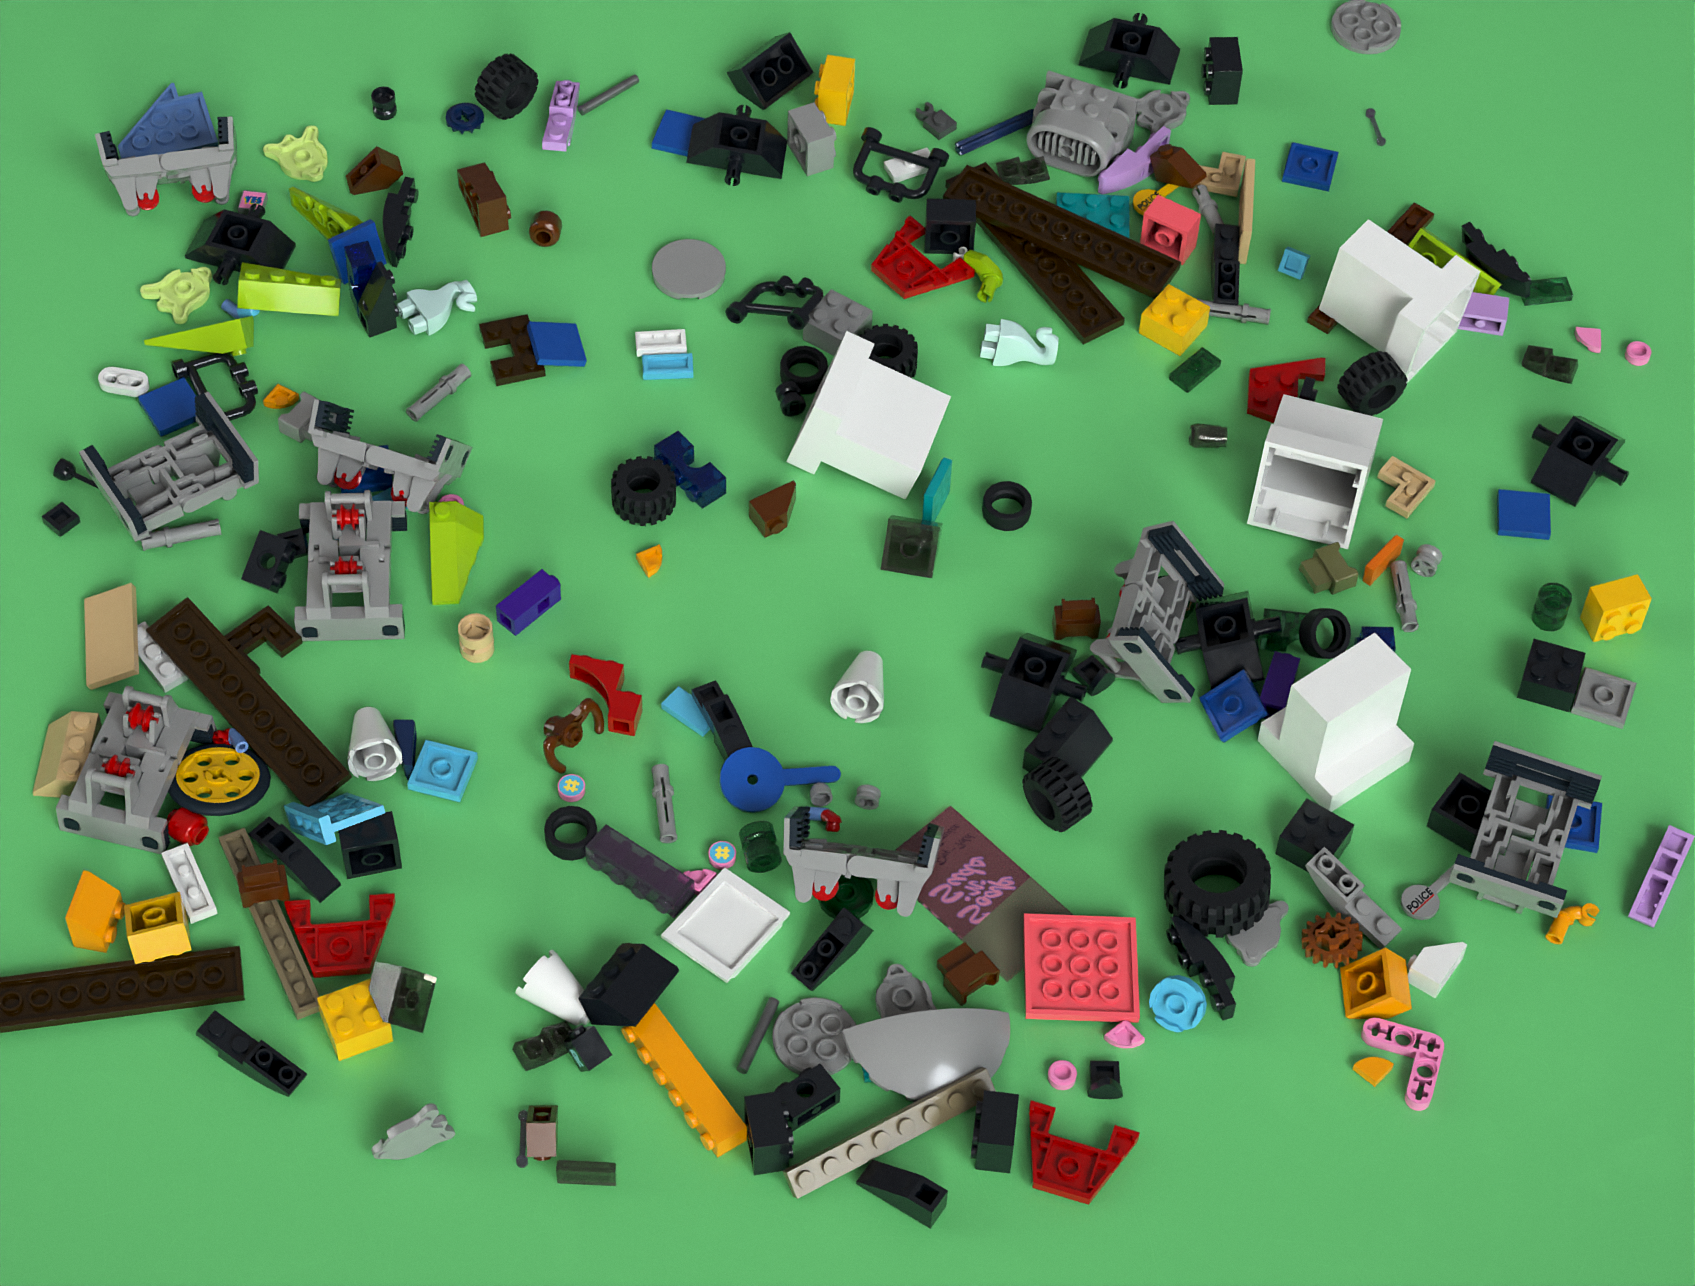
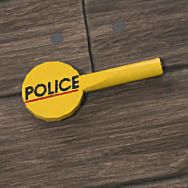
M1166 184L1158 191L1151 189L1141 190L1134 195L1132 205L1139 214L1144 216L1145 211L1157 195L1165 198L1180 186Z

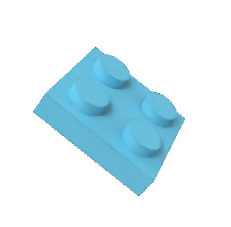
M425 740L407 783L408 790L461 802L478 760L477 752Z

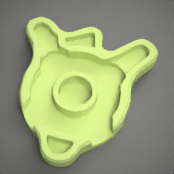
M312 125L306 127L301 138H295L289 134L284 137L282 142L267 144L263 148L264 156L274 159L287 176L297 180L320 181L328 164L327 151L318 141V128Z
M207 267L191 269V272L181 273L180 269L172 271L160 282L143 285L140 288L141 296L144 299H160L157 302V309L160 312L171 313L176 324H184L187 322L189 314L200 308L208 300L212 272Z

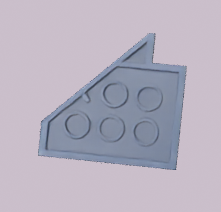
M171 83L118 145L120 158L159 155L175 151L202 149V147H219L203 93L198 92L178 97L175 84Z

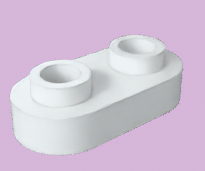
M107 367L98 375L100 388L108 393L139 397L146 394L149 390L148 377L141 371Z

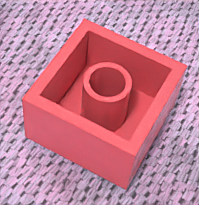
M1157 195L1144 213L1140 243L1180 261L1181 265H1183L1196 248L1201 214Z

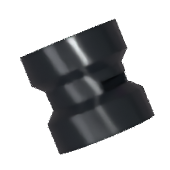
M384 86L374 89L371 94L374 116L379 120L394 118L397 113L395 92L391 88Z
M787 381L776 388V396L778 401L781 402L780 407L785 416H796L805 410L806 403L804 397L801 396L802 392L797 382Z

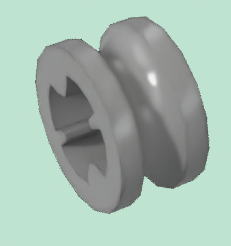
M872 785L859 786L855 797L856 805L867 810L876 809L879 806L881 791Z

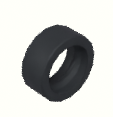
M797 346L789 349L782 356L780 362L781 382H797L800 386L801 394L816 392L828 369L827 358L821 351L810 346ZM798 363H808L817 367L819 371L809 377H800L791 373L789 369Z
M1002 481L991 485L986 490L983 497L982 511L984 519L990 526L1002 531H1014L1022 528L1029 521L1032 499L1025 487L1019 483ZM1009 498L1020 503L1022 509L1014 514H1004L995 510L992 507V503L999 499Z
M1330 608L1313 609L1301 621L1299 641L1303 650L1312 657L1322 659L1335 658L1345 652L1350 643V624L1347 617L1338 610ZM1323 618H1328L1331 621L1334 630L1333 640L1326 649H1322L1316 639L1317 626Z
M561 807L552 812L545 823L544 832L547 848L554 856L562 860L573 861L582 859L589 855L596 846L598 835L595 818L589 811L581 807ZM577 823L587 829V836L576 843H563L556 839L555 831L563 824Z

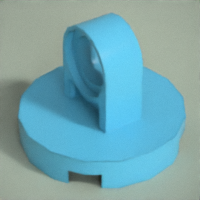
M1181 975L1167 976L1159 981L1150 993L1149 1006L1150 1008L1152 1007L1156 1015L1155 1020L1165 1029L1174 1032H1183V1030L1196 1027L1204 1017L1207 1007L1205 994L1199 985L1190 978Z

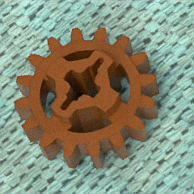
M1326 912L1325 918L1322 919L1316 915L1315 923L1308 921L1307 929H1302L1301 943L1302 949H1305L1306 958L1312 956L1313 964L1322 961L1323 968H1326L1329 963H1333V966L1338 968L1339 962H1343L1347 966L1349 965V958L1356 960L1358 958V951H1362V931H1359L1358 923L1351 924L1350 916L1341 919V913L1331 917L1330 913Z

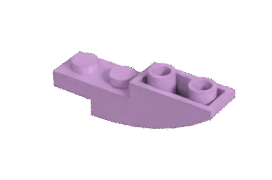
M570 80L556 81L549 106V118L542 140L543 150L567 151V147L570 146L578 106L579 82H572Z
M1163 126L1156 133L1153 132L1148 141L1143 146H1139L1135 152L1127 149L1121 156H1116L1112 165L1101 171L1098 176V193L1103 195L1125 189L1153 174L1150 155L1156 152L1160 146L1169 144L1171 130Z

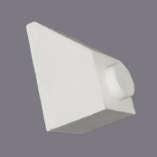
M1457 942L1424 947L1418 956L1414 954L1407 964V970H1409L1408 982L1436 998L1462 961L1467 944Z

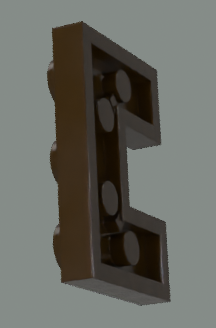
M528 314L479 324V331L485 349L510 344L513 357L490 361L496 386L546 376L544 365H537L527 330V325L530 321Z
M269 605L224 636L258 674L261 673L260 667L247 654L264 642L281 658L303 643L302 637Z

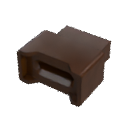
M1095 598L1073 601L1062 599L1061 605L1054 607L1052 626L1055 640L1077 636H1088L1092 639L1099 637L1101 619L1099 605L1095 603Z
M277 859L273 860V863L250 867L241 866L242 871L237 873V880L243 908L251 907L254 903L270 900H290L285 866L278 865Z
M966 942L937 960V968L944 975V987L961 1006L966 1004L967 996L982 986H993L999 981L1000 970L982 950L975 954Z

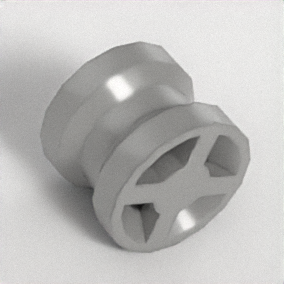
M1421 545L1417 550V556L1412 560L1411 567L1420 576L1432 577L1435 575L1437 565L1440 564L1443 555L1435 546Z

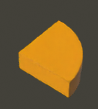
M277 384L263 400L265 407L272 409L286 408L299 400V394Z
M660 544L636 554V559L648 578L654 575L662 565V548Z
M1368 1057L1356 1062L1352 1070L1376 1087L1393 1069L1394 1064L1384 1058Z

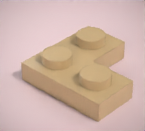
M1222 152L1218 169L1199 165L1206 172L1207 177L1192 189L1196 188L1199 190L1197 186L1205 185L1208 192L1237 197L1246 156Z
M1394 456L1381 468L1377 477L1396 488L1387 499L1385 506L1406 519L1434 488L1436 482Z

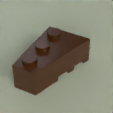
M485 162L457 169L458 186L480 236L484 237L509 230L508 219H511V212L507 205L506 195L496 181L493 171L489 170Z

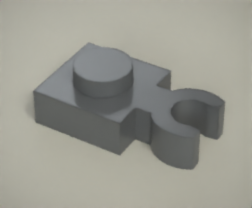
M925 103V111L916 108V118L923 121V127L938 140L957 129V122L942 109L935 112L931 103Z

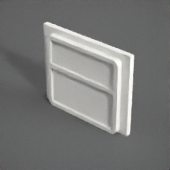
M724 867L661 934V938L728 983L731 978H735L782 927L783 922L789 917L790 911Z

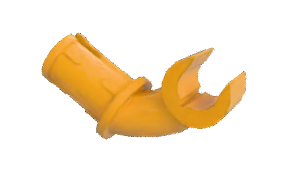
M1587 903L1584 906H1570L1560 910L1557 918L1553 917V922L1545 936L1546 939L1554 944H1562L1569 925H1572L1575 919H1578L1579 923L1583 926H1592L1596 919L1588 916V914L1596 917L1600 911L1595 904Z

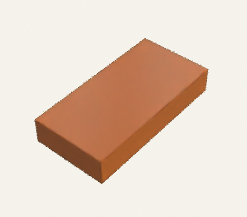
M1398 535L1394 536L1366 564L1363 574L1364 583L1371 586L1391 563L1400 556L1404 542L1403 538Z

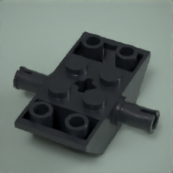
M1136 13L1133 16V21L1113 18L1090 29L1079 60V66L1116 73L1113 85L1119 88L1120 81H1122L1121 89L1127 87L1130 76L1170 85L1180 54V48L1160 27L1146 25L1148 18L1145 14L1142 13L1141 20H1138L1140 13Z
M739 105L736 109V115L718 112L693 124L686 163L727 170L724 179L725 183L730 185L731 178H734L733 186L739 185L741 172L782 179L788 140L767 120L751 118L752 110L749 106L746 105L745 113H743L744 105Z
M252 204L247 215L224 209L205 219L188 248L185 259L217 266L218 269L213 275L214 281L221 284L223 280L222 285H227L233 271L240 272L242 262L284 269L296 247V243L271 221L262 219L266 212L263 206L258 204L255 210L257 205Z
M1573 416L1559 434L1541 424H1538L1532 434V439L1538 440L1549 446L1531 479V483L1576 507L1598 477L1604 476L1622 486L1629 475V471L1610 462L1625 443V439L1582 416Z
M1249 591L1197 602L1195 610L1199 628L1198 634L1178 638L1175 643L1178 655L1194 650H1202L1211 689L1243 669L1248 673L1252 682L1265 680L1257 639L1262 635L1283 632L1279 615L1256 621L1253 618Z
M1026 633L1019 638L1009 659L986 652L981 668L1002 674L990 711V717L1040 733L1057 696L1062 694L1082 702L1088 686L1065 679L1077 649Z

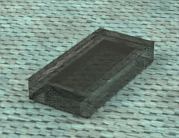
M557 1161V1183L616 1186V1163Z

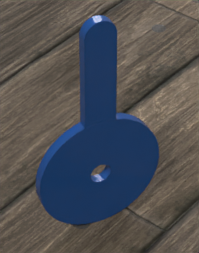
M747 747L737 750L726 759L720 771L719 783L724 797L732 806L741 811L755 813L773 806L781 797L784 786L809 785L818 782L834 783L839 780L841 772L836 766L783 769L776 757L768 751L756 747ZM749 775H754L757 778L756 784L748 783L747 778Z

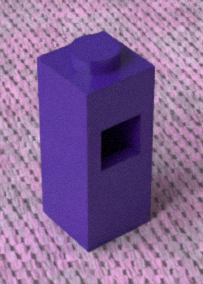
M541 569L496 605L497 621L513 635H518L561 600V584L554 575H549Z
M1274 652L1260 695L1269 715L1264 717L1265 719L1287 707L1291 685L1295 682L1301 658L1294 657L1288 653Z

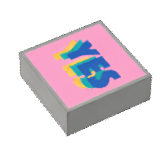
M243 190L238 205V213L247 215L252 204L257 205L255 210L258 204L265 209L268 200L267 193Z

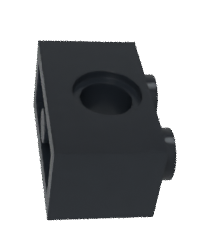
M260 530L241 580L278 594L279 589L286 582L288 565L293 562L296 556V544ZM271 557H275L274 566L268 569V560Z
M820 1063L813 1068L808 1067L804 1069L791 1082L780 1084L774 1092L779 1091L781 1102H787L789 1114L787 1122L788 1127H791L793 1132L840 1102L841 1088ZM802 1093H807L811 1096L804 1098L799 1095Z

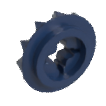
M472 103L456 104L446 113L447 126L451 127L453 132L459 130L461 134L465 131L473 133L474 129H480L481 124L484 123V113L480 107ZM461 115H463V117H465L467 120L469 119V121L465 122L464 120H461Z

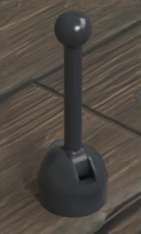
M62 458L57 462L53 472L54 477L63 481L71 480L74 477L98 488L93 480L76 473V467L70 461Z

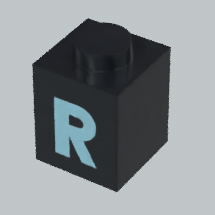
M580 1025L569 1032L570 1038L563 1042L581 1072L592 1070L612 1056L595 1026L584 1028L583 1025Z

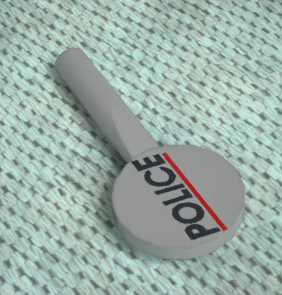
M1454 864L1429 887L1412 885L1406 888L1401 896L1400 904L1402 910L1408 916L1418 920H1426L1435 916L1440 905L1437 894L1450 883L1448 881Z

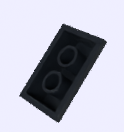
M788 32L772 38L729 70L727 75L739 94L764 110L814 72L792 34Z
M1070 697L1024 750L1022 768L1030 772L1050 757H1059L1071 765L1082 778L1113 742V738L1091 708Z
M622 943L608 962L602 966L596 977L586 986V989L578 999L592 1025L636 1027L677 975L679 969L645 944Z

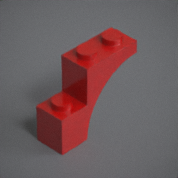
M572 654L569 661L570 678L588 684L603 697L609 710L608 731L635 736L643 711L642 695L631 691H621L625 680L624 664L613 660L605 661L591 658L587 655L579 656Z

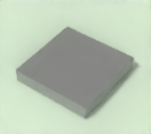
M1585 667L1571 713L1623 729L1637 683Z

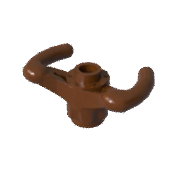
M591 698L581 701L567 716L561 717L556 715L550 717L545 722L544 756L550 767L560 774L565 773L566 766L559 762L554 754V750L560 745L569 748L578 745L583 737L581 725L589 712L593 716L594 731L597 734L604 732L602 711L599 705Z

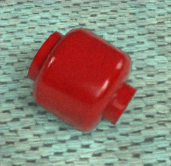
M180 807L179 809L172 810L167 817L169 836L182 845L188 843L189 847L199 845L208 835V821L204 815L193 813Z

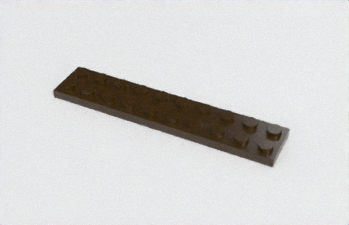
M986 162L973 167L1002 180ZM959 174L946 180L945 187L947 189L951 186V184L955 181ZM976 217V223L1083 345L1124 325L1125 318L1075 262Z
M966 165L943 195V199L976 200L977 218L1153 299L1171 282L1181 266V262L969 165Z
M188 597L146 629L147 634L232 728L244 737L251 749L266 763L302 805L310 807L324 801L352 778L349 771Z
M240 946L170 955L155 959L152 962L135 964L134 960L0 977V1033L244 1001L245 994Z

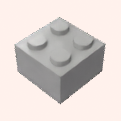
M814 102L789 110L787 145L805 174L810 176L832 169L834 157H836L834 141L837 137L832 126L829 127L824 112L822 110L819 111Z
M831 289L809 314L810 320L803 328V340L834 356L846 331L859 336L864 334V330L867 328L872 329L873 311Z

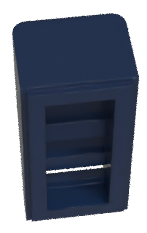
M393 720L395 739L402 751L404 774L407 780H409L415 766L417 743L415 721Z

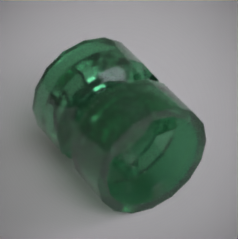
M1547 583L1539 589L1531 614L1532 621L1538 628L1544 631H1556L1564 626L1572 602V594L1569 589L1559 583Z
M756 821L745 825L740 830L739 837L749 871L764 873L777 868L781 864L782 858L779 847L776 845L777 839L773 824L767 821Z

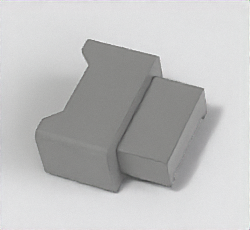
M303 391L300 394L301 401L290 413L281 414L278 418L280 432L300 443L305 439L313 442L308 430L314 399L319 400Z

